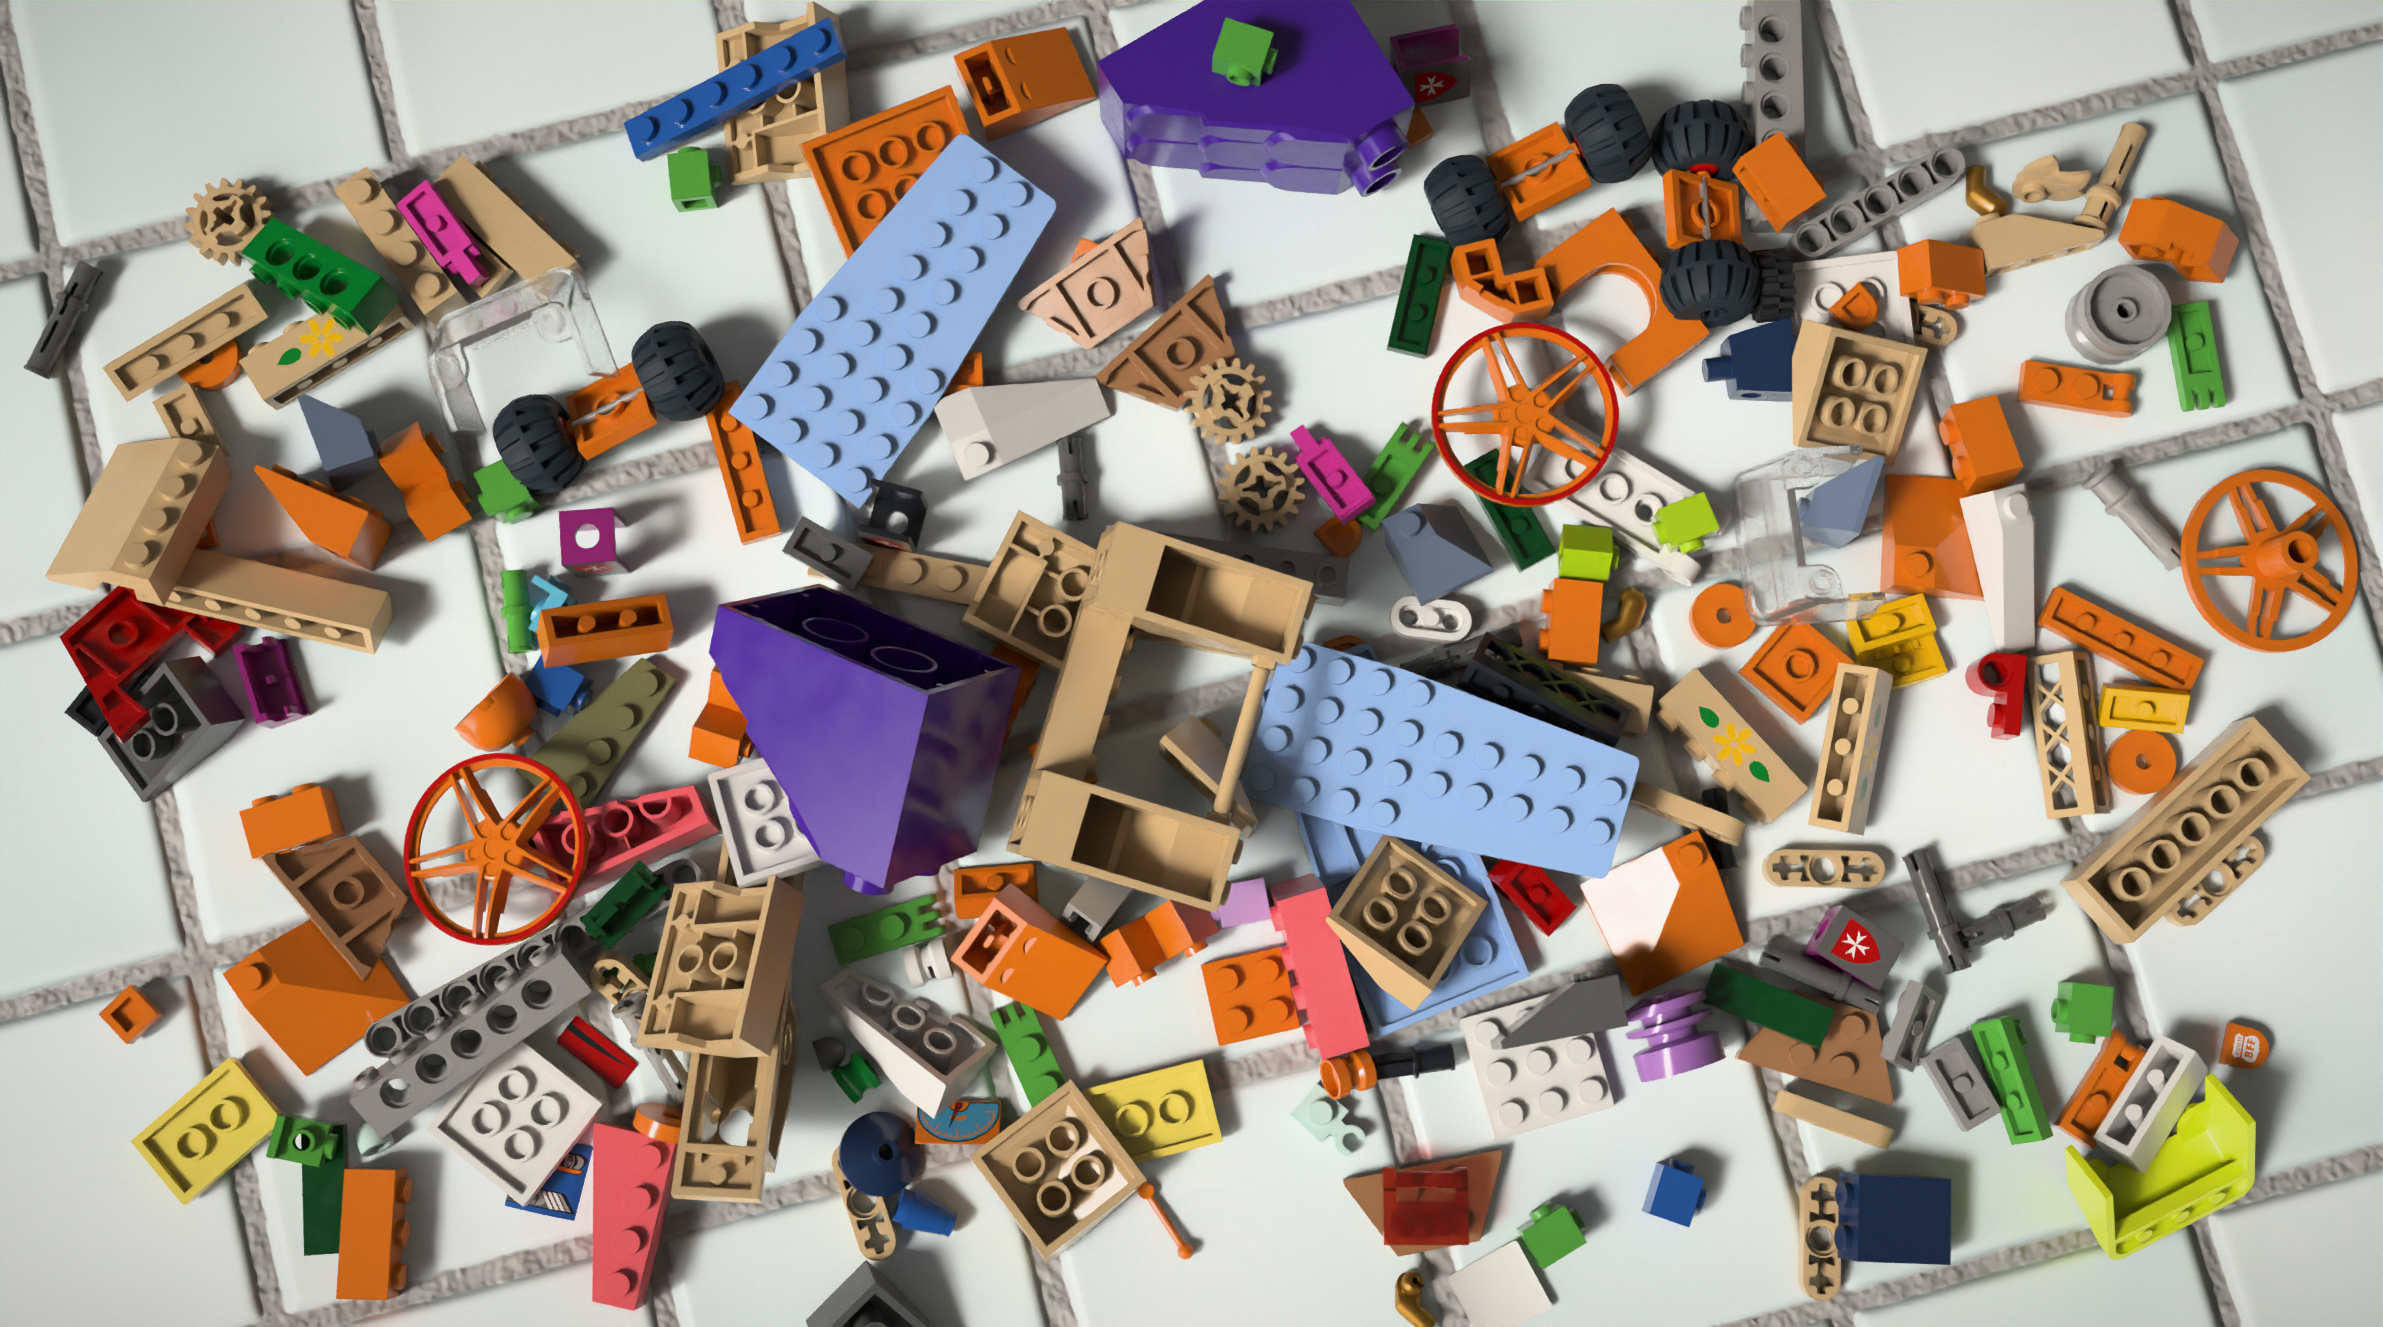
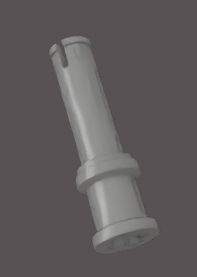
M2107 462L2092 473L2081 486L2085 490L2090 489L2106 506L2105 512L2113 517L2118 516L2165 566L2167 571H2171L2181 564V546L2137 500L2139 497L2138 491L2134 487L2129 488L2113 471L2114 465L2111 462Z
M644 991L630 994L613 1007L612 1014L617 1019L621 1018L631 1035V1045L638 1050H643L657 1076L676 1103L679 1112H683L688 1074L673 1050L645 1047L636 1043L640 1024L635 1016L638 1014L642 1019L647 994ZM663 1059H666L674 1074L676 1075L678 1079L677 1083L674 1082L667 1068L663 1064Z

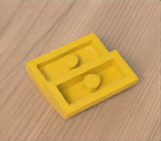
M1923 593L1851 613L1844 617L1856 665L1879 668L1893 674L1890 692L1945 676L1948 672L1933 635L1937 631V627Z

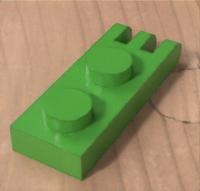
M2208 301L2171 305L2172 318L2166 332L2181 410L2183 412L2193 411L2194 398L2198 410L2209 409L2210 398L2214 408L2224 407L2226 397Z
M1403 421L1362 478V482L1372 493L1376 503L1354 519L1373 533L1376 532L1382 523L1381 520L1385 519L1436 445V443L1429 439L1423 445L1421 452L1416 450L1414 447L1422 437V434L1418 431L1413 433L1407 443L1401 440L1409 428V425Z
M936 894L827 926L838 965L844 966L947 934L945 925L936 926L932 929H928L927 926L928 922L942 918L941 911L935 910L924 914L922 909L924 906H931L938 902Z
M1010 1002L1004 1006L1011 1021L1004 1024L1003 1018L997 1009L989 1012L1031 1108H1034L1067 1082L1034 1009L1020 1002L1026 1014L1019 1017L1013 1003Z

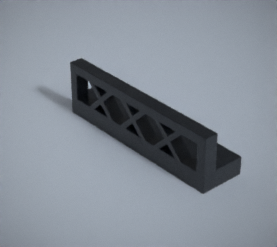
M1487 631L1456 686L1476 697L1615 748L1619 742L1632 711ZM1486 649L1502 656L1505 662H1499L1486 655ZM1529 671L1535 674L1541 682L1530 679L1525 672ZM1561 691H1566L1573 695L1577 702H1572L1565 698ZM1598 711H1602L1617 719L1616 723L1613 724L1599 715Z

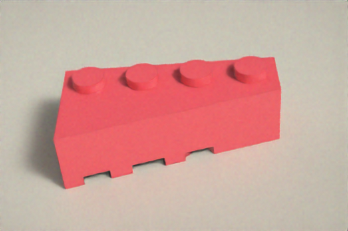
M694 785L641 795L640 798L606 802L602 803V806L583 809L588 827L589 853L584 877L573 900L623 877L639 860L647 866L720 832L706 796ZM566 810L561 811L560 814L548 816L533 834L532 838L538 851L557 860L558 864L572 870L575 855V833L570 813ZM544 867L549 880L563 886L566 885L567 878ZM554 890L555 894H557V895H560V894H561L560 892H557V891Z
M1313 873L1268 886L1273 907L1268 908L1275 932L1281 931L1285 946L1280 947L1286 971L1293 970L1297 985L1291 986L1298 1011L1305 1009L1309 1024L1302 1026L1309 1050L1317 1048L1321 1059L1324 1060L1370 1046L1340 938L1325 921L1332 910L1325 886Z
M607 1121L593 1123L592 1302L635 1311L645 1304L671 1198L678 1144L663 1142L644 1135L634 1127Z

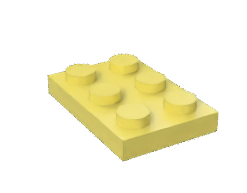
M236 1056L229 1057L130 1142L182 1205H189L271 1135L276 1117L282 1112Z
M1202 1059L1081 1090L1083 1096L1135 1164L1223 1141Z

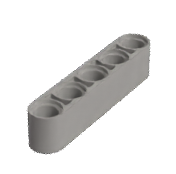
M1952 146L1937 148L1804 223L1797 229L1786 245L1787 252L1790 254V261L1795 263L1826 259L1946 191L1962 175L1965 169L1963 154ZM1935 163L1944 165L1949 172V176L1940 174L1936 170ZM1901 182L1911 184L1915 189L1916 195L1906 193L1902 188ZM1868 201L1878 203L1881 206L1882 214L1873 212L1868 206ZM1834 220L1845 222L1849 232L1843 233L1839 231L1834 225ZM1800 239L1810 240L1815 246V252L1806 251L1801 246Z

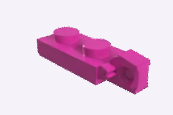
M425 179L396 204L441 268L448 269L453 276H457L460 273L469 285L474 284L477 287L491 277L483 264L477 259L483 254L478 247L479 244L433 181Z
M1303 424L1290 433L1301 453L1294 457L1296 463L1343 526L1376 503L1372 493L1329 438L1326 439L1323 436L1315 441Z

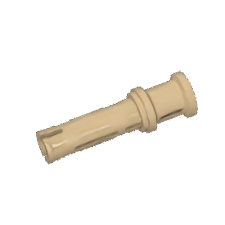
M2131 122L2122 125L2121 132L2107 159L2097 184L2087 190L2085 206L2081 214L2074 218L2073 225L2103 230L2105 237L2109 232L2107 226L2113 211L2119 209L2122 203L2121 188L2132 168L2142 142L2147 136V130L2143 126Z

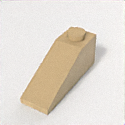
M1991 213L1980 217L1975 221L1976 225L1965 235L1968 247L1983 250L1985 278L2091 250L2105 238L2103 230L2015 213L2000 217L1999 213Z

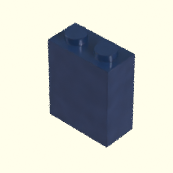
M1839 1172V1183L1835 1189V1200L1838 1205V1226L1834 1233L1838 1258L1856 1262L1951 1265L1952 1179L1932 1176Z

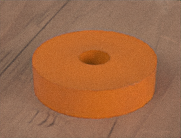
M235 338L210 352L214 355L210 363L204 364L205 356L178 371V375L185 382L202 391H218L229 386L236 380L242 369L239 360L243 359V351Z
M1716 584L1706 588L1694 599L1689 611V623L1695 637L1704 645L1717 650L1731 649L1743 643L1752 634L1757 621V612L1751 597L1744 590L1732 584ZM1718 610L1728 613V623L1718 621L1716 616Z
M2133 730L2118 736L2111 743L2106 754V769L2112 782L2122 791L2132 795H2147L2162 790L2170 783L2176 770V756L2171 744L2155 731ZM2138 755L2142 756L2146 761L2144 769H2140L2136 764Z
M642 1103L637 1107L633 1126L646 1136L663 1142L678 1144L683 1112H679L676 1106L668 1104Z

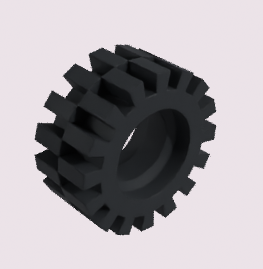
M1786 248L1751 251L1750 253L1757 261L1761 272L1760 296L1750 315L1752 314L1753 321L1764 323L1784 318L1791 319V316L1794 314L1793 307L1796 304L1794 295H1796L1794 281L1796 279L1795 273L1792 274L1794 266L1793 262L1790 261L1789 252H1787Z

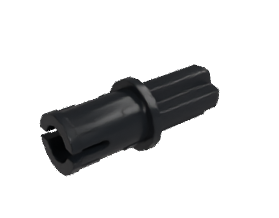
M1710 788L1702 791L1701 796L1704 806L1730 816L1726 790L1724 788ZM1708 836L1711 857L1717 870L1739 867L1735 845Z
M1452 1044L1416 1050L1414 1046H1409V1051L1380 1054L1371 1057L1375 1065L1377 1080L1413 1075L1414 1079H1418L1419 1074L1455 1070Z

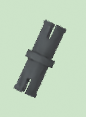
M1068 437L1056 441L1060 465V474L1056 478L1057 485L1061 486L1063 521H1073V504L1076 505L1077 521L1089 518L1085 494V484L1089 481L1088 473H1085L1083 469L1082 438L1072 437V454L1069 453Z
M2032 895L2028 899L2004 910L2000 907L1989 912L1990 916L1962 926V930L1958 931L1961 939L1974 933L1977 934L1976 938L1962 943L1969 952H1973L1975 949L1996 939L2002 938L2007 940L2014 936V931L2045 920V910L2042 908L2027 914V910L2041 904L2039 899Z

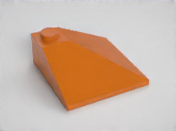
M1886 474L1884 478L1880 593L1910 596L1923 593L1924 597L1985 601L1960 499L2006 488V484L1966 493L1963 482L1957 479Z
M1698 830L1610 870L1608 876L1604 879L1593 878L1579 885L1632 997L1645 993L1745 945L1717 867Z
M311 920L304 922L257 949L223 973V976L247 1011L306 1077L361 1040L368 1027L375 1021L412 1002L381 956L369 979L363 983Z

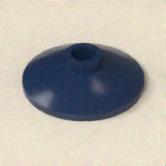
M888 1112L865 1114L853 1121L841 1138L839 1145L841 1170L846 1180L863 1194L874 1197L895 1194L909 1185L919 1168L921 1150L920 1144H915V1132L904 1119ZM881 1145H886L890 1149L888 1160H883L879 1156L878 1150Z

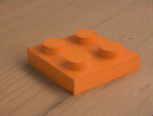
M1791 610L1737 673L1795 722L1802 725L1833 690L1838 662L1853 665L1855 662L1795 611Z
M1280 947L1201 965L1219 1046L1300 1028L1289 977L1282 959Z

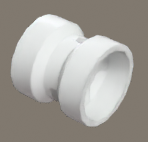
M943 938L932 940L928 946L923 948L912 946L902 949L905 967L913 989L925 986L929 980L934 978L945 980L954 977L950 957Z

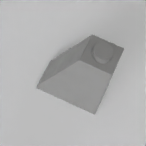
M1089 876L1069 901L1059 920L1093 946L1135 889Z

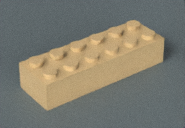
M2254 716L2235 721L2179 771L2168 785L2154 794L2066 875L2059 884L2115 944L2134 943L2306 784L2311 777Z

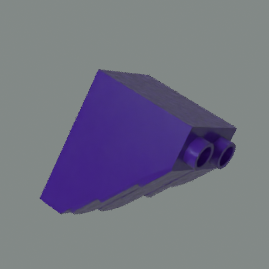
M1203 0L1097 61L1101 121L1125 159H1135L1142 164L1150 166L1194 169L1199 171L1202 178L1269 183L1274 188L1292 192L1338 195L1355 186L1361 197H1367L1382 190L1402 172L1396 161L1400 159L1401 154L1409 146L1406 135L1415 102L1350 0ZM1225 18L1274 32L1272 48L1279 50L1272 74L1264 72L1260 86L1251 83L1249 86H1240L1230 82L1225 75L1212 72L1213 54Z
M820 583L718 605L709 654L721 672L724 685L748 721L746 733L786 793L793 818L818 857L845 871L843 882L846 886L868 895H887L894 890V885L914 876L937 875L942 865L977 852L1021 667Z

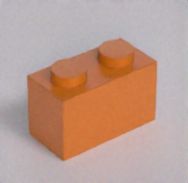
M1781 131L1742 155L1732 169L1777 234L1816 210L1827 197L1820 177L1812 171L1809 172L1801 160V153L1796 144L1790 139L1786 140Z
M1926 239L1897 249L1900 296L1917 299L1918 304L1922 305L1945 304V308L1950 310L1967 308L1970 306V301L1986 296L1982 249Z
M1997 395L1949 406L1940 422L1939 431L1943 443L1949 445L1951 449L1954 475L1958 481L1963 482L1966 493L2013 483L2024 466Z
M1554 578L1549 584L1548 589H1542L1540 613H1546L1545 629L1540 628L1538 632L1537 653H1543V660L1555 661L1564 664L1566 667L1592 668L1597 664L1603 583Z
M316 782L306 783L292 788V795L280 799L277 798V795L261 797L251 802L252 808L239 811L252 859L262 861L261 858L269 853L275 852V855L299 851L304 846L323 844L345 837L333 790L317 786Z

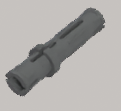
M80 260L77 261V265L64 291H58L55 299L59 301L43 329L29 360L23 367L48 380L81 313H87L90 307L87 302L100 276L104 273Z
M1515 623L1489 632L1516 648L1523 647L1521 634ZM1484 634L1447 648H1443L1441 645L1432 649L1433 653L1406 663L1403 662L1400 664V668L1428 679L1442 676L1444 679L1452 676V671L1468 666L1474 653L1467 655L1466 652L1477 648ZM1489 649L1485 651V654L1490 657L1498 655ZM1456 656V659L1429 669L1426 668L1428 665Z
M1925 849L1902 857L1906 864L1929 925L1930 931L1927 932L1929 940L1934 939L1945 968V973L1948 975L1955 971L1958 972L1972 967V964L1969 962L1958 931L1962 930L1959 922L1954 923L1929 857V851Z
M1770 940L1766 943L1764 947L1765 952L1779 959L1762 953L1758 965L1765 966L1831 995V1000L1838 1003L1844 1000L1870 1012L1872 1015H1877L1881 1008L1878 1006L1879 1004L1865 997H1870L1883 1003L1886 995L1885 990L1874 989L1866 983L1852 978V975L1845 970H1842L1840 973L1776 945Z

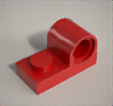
M1990 653L1971 662L1966 669L1965 680L1969 689L1975 694L1994 698V703L1990 704L1987 713V725L1992 727L1991 739L2010 740L2020 736L2027 655ZM1985 665L1995 669L1997 673L1995 684L1989 683L1985 679L1983 672Z
M1500 859L1488 872L1487 877L1491 880L1493 887L1508 901L1515 904L1537 929L1548 937L1577 908L1541 867Z

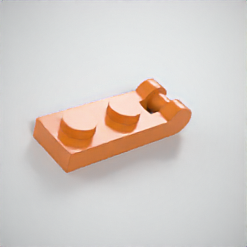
M2025 360L2021 363L2017 402L2108 417L2129 418L2132 416L2133 403L2129 401L2130 391L2135 389L2136 376L2129 373L2113 374ZM2103 388L2113 390L2112 400L2102 399Z
M2116 1028L2112 1029L2111 1037L2104 1038L2099 1053L2055 1121L2054 1126L2087 1148L2095 1149L2098 1143L2093 1138L2148 1050L2141 1045L2134 1046L2127 1041V1035ZM2118 1055L2126 1059V1065L2123 1069L2113 1063Z

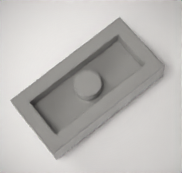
M1909 980L1906 990L1899 997L1898 1010L1892 1026L1883 1038V1049L1880 1057L1900 1069L1913 1073L1943 996L1923 983Z
M1952 1038L1919 1058L1961 1131L1968 1132L2002 1112L1959 1038Z

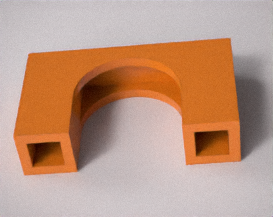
M1612 207L1538 259L1533 269L1544 266L1554 304L1587 280L1603 274L1623 276L1634 282L1642 290L1649 305V322L1646 330L1611 354L1604 363V367L1610 377L1627 398L1702 344L1710 332L1701 320H1678L1669 312L1662 301L1659 290L1662 270L1658 266L1659 259L1656 253L1649 246H1643L1634 235L1635 228L1629 218L1624 214L1619 215L1614 207Z

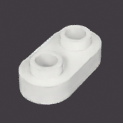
M1415 596L1400 598L1393 605L1389 615L1390 625L1399 636L1442 643H1456L1462 640L1469 632L1472 624L1469 610L1459 602L1436 599L1424 606H1420ZM1405 612H1412L1416 615L1417 622L1413 625H1407L1404 623L1402 615ZM1443 618H1454L1457 627L1454 630L1446 629L1442 623Z

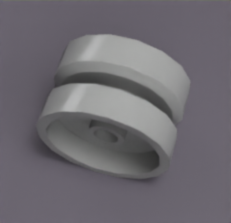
M2116 266L2101 272L2071 298L2065 312V331L2071 345L2085 359L2100 365H2119L2137 357L2154 345L2166 333L2172 318L2171 299L2164 284L2151 272L2136 266Z

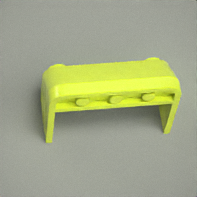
M2213 1073L2205 1076V1101L2191 1103L2186 1106L2177 1122V1134L2164 1141L2144 1174L2121 1162L2108 1168L2103 1160L2099 1158H2083L2073 1144L2065 1148L2068 1185L2097 1241L2111 1259H2123L2243 1197L2254 1185L2256 1121Z

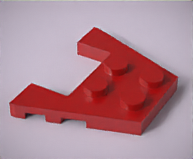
M117 586L60 636V639L117 739L124 744L152 719L146 709L123 692L128 685L184 635L189 636L218 659L245 635L242 627L234 622L228 621L226 623L212 617L139 601L136 598L134 589Z

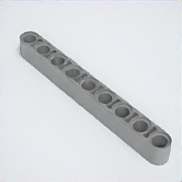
M681 858L654 871L653 873L670 889L659 899L657 905L650 909L625 935L668 913L674 884H678V875L684 868L692 867L696 873L695 882L709 881L708 872L705 867L696 861ZM597 903L375 1021L368 1027L364 1035L366 1049L375 1057L388 1058L390 1053L402 1043L409 1041L413 1044L424 1036L423 1032L425 1029L419 1023V1015L424 1008L428 1007L432 1010L434 1021L440 1017H445L446 1020L460 1011L456 1002V996L460 989L466 987L472 995L477 992L483 995L495 986L493 977L496 970L500 967H505L507 970L515 968L517 971L530 962L529 957L537 947L547 943L553 946L562 939L568 945V934L575 927H580L585 936L583 944L578 949L574 950L569 946L579 960L605 947L599 939L595 940L586 932V926L580 921ZM542 980L533 981L529 984V987L533 986L534 984ZM390 1027L396 1033L397 1039L394 1047L387 1050L383 1046L381 1039L384 1031Z

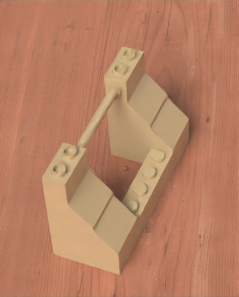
M1117 521L1101 533L1005 851L1217 913L1219 905L1225 906L1228 900L1231 881L1227 880L1231 864L1236 865L1238 863L1244 843L1243 840L1239 839L1241 830L1230 827L1231 818L1227 817L1230 811L1270 671H1275L1276 666L1290 665L1291 659L1297 660L1301 652L1304 636L1299 635L1303 618L1309 619L1316 596L1311 594L1313 583L1122 521ZM1129 628L1232 651L1252 658L1251 665L1255 667L1212 808L1213 812L1207 811L1205 819L1083 782L1084 778H1092L1098 758L1097 755L1092 754L1096 738H1104L1110 716L1104 714L1108 698L1115 699L1120 687L1122 676L1116 674L1120 658L1126 660L1132 647L1134 636L1128 634Z

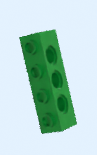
M273 217L241 252L252 265L249 269L250 273L260 282L267 286L273 282L284 295L294 301L299 297L302 298L303 302L311 310L321 316L326 312L329 313L337 324L348 331H351L354 327L370 336L401 300L381 275Z

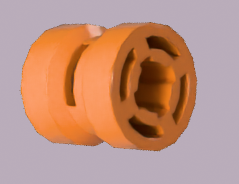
M1363 1048L1348 1052L1342 1059L1338 1056L1324 1059L1320 1064L1323 1086L1328 1095L1334 1100L1349 1096L1351 1090L1356 1089L1361 1092L1374 1088L1376 1085L1377 1074L1374 1062L1369 1053Z

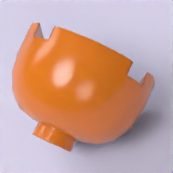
M511 671L454 729L460 734L461 738L479 750L495 752L504 749L510 744L519 748L534 733V730L529 725L537 714L535 696L526 686L525 681Z

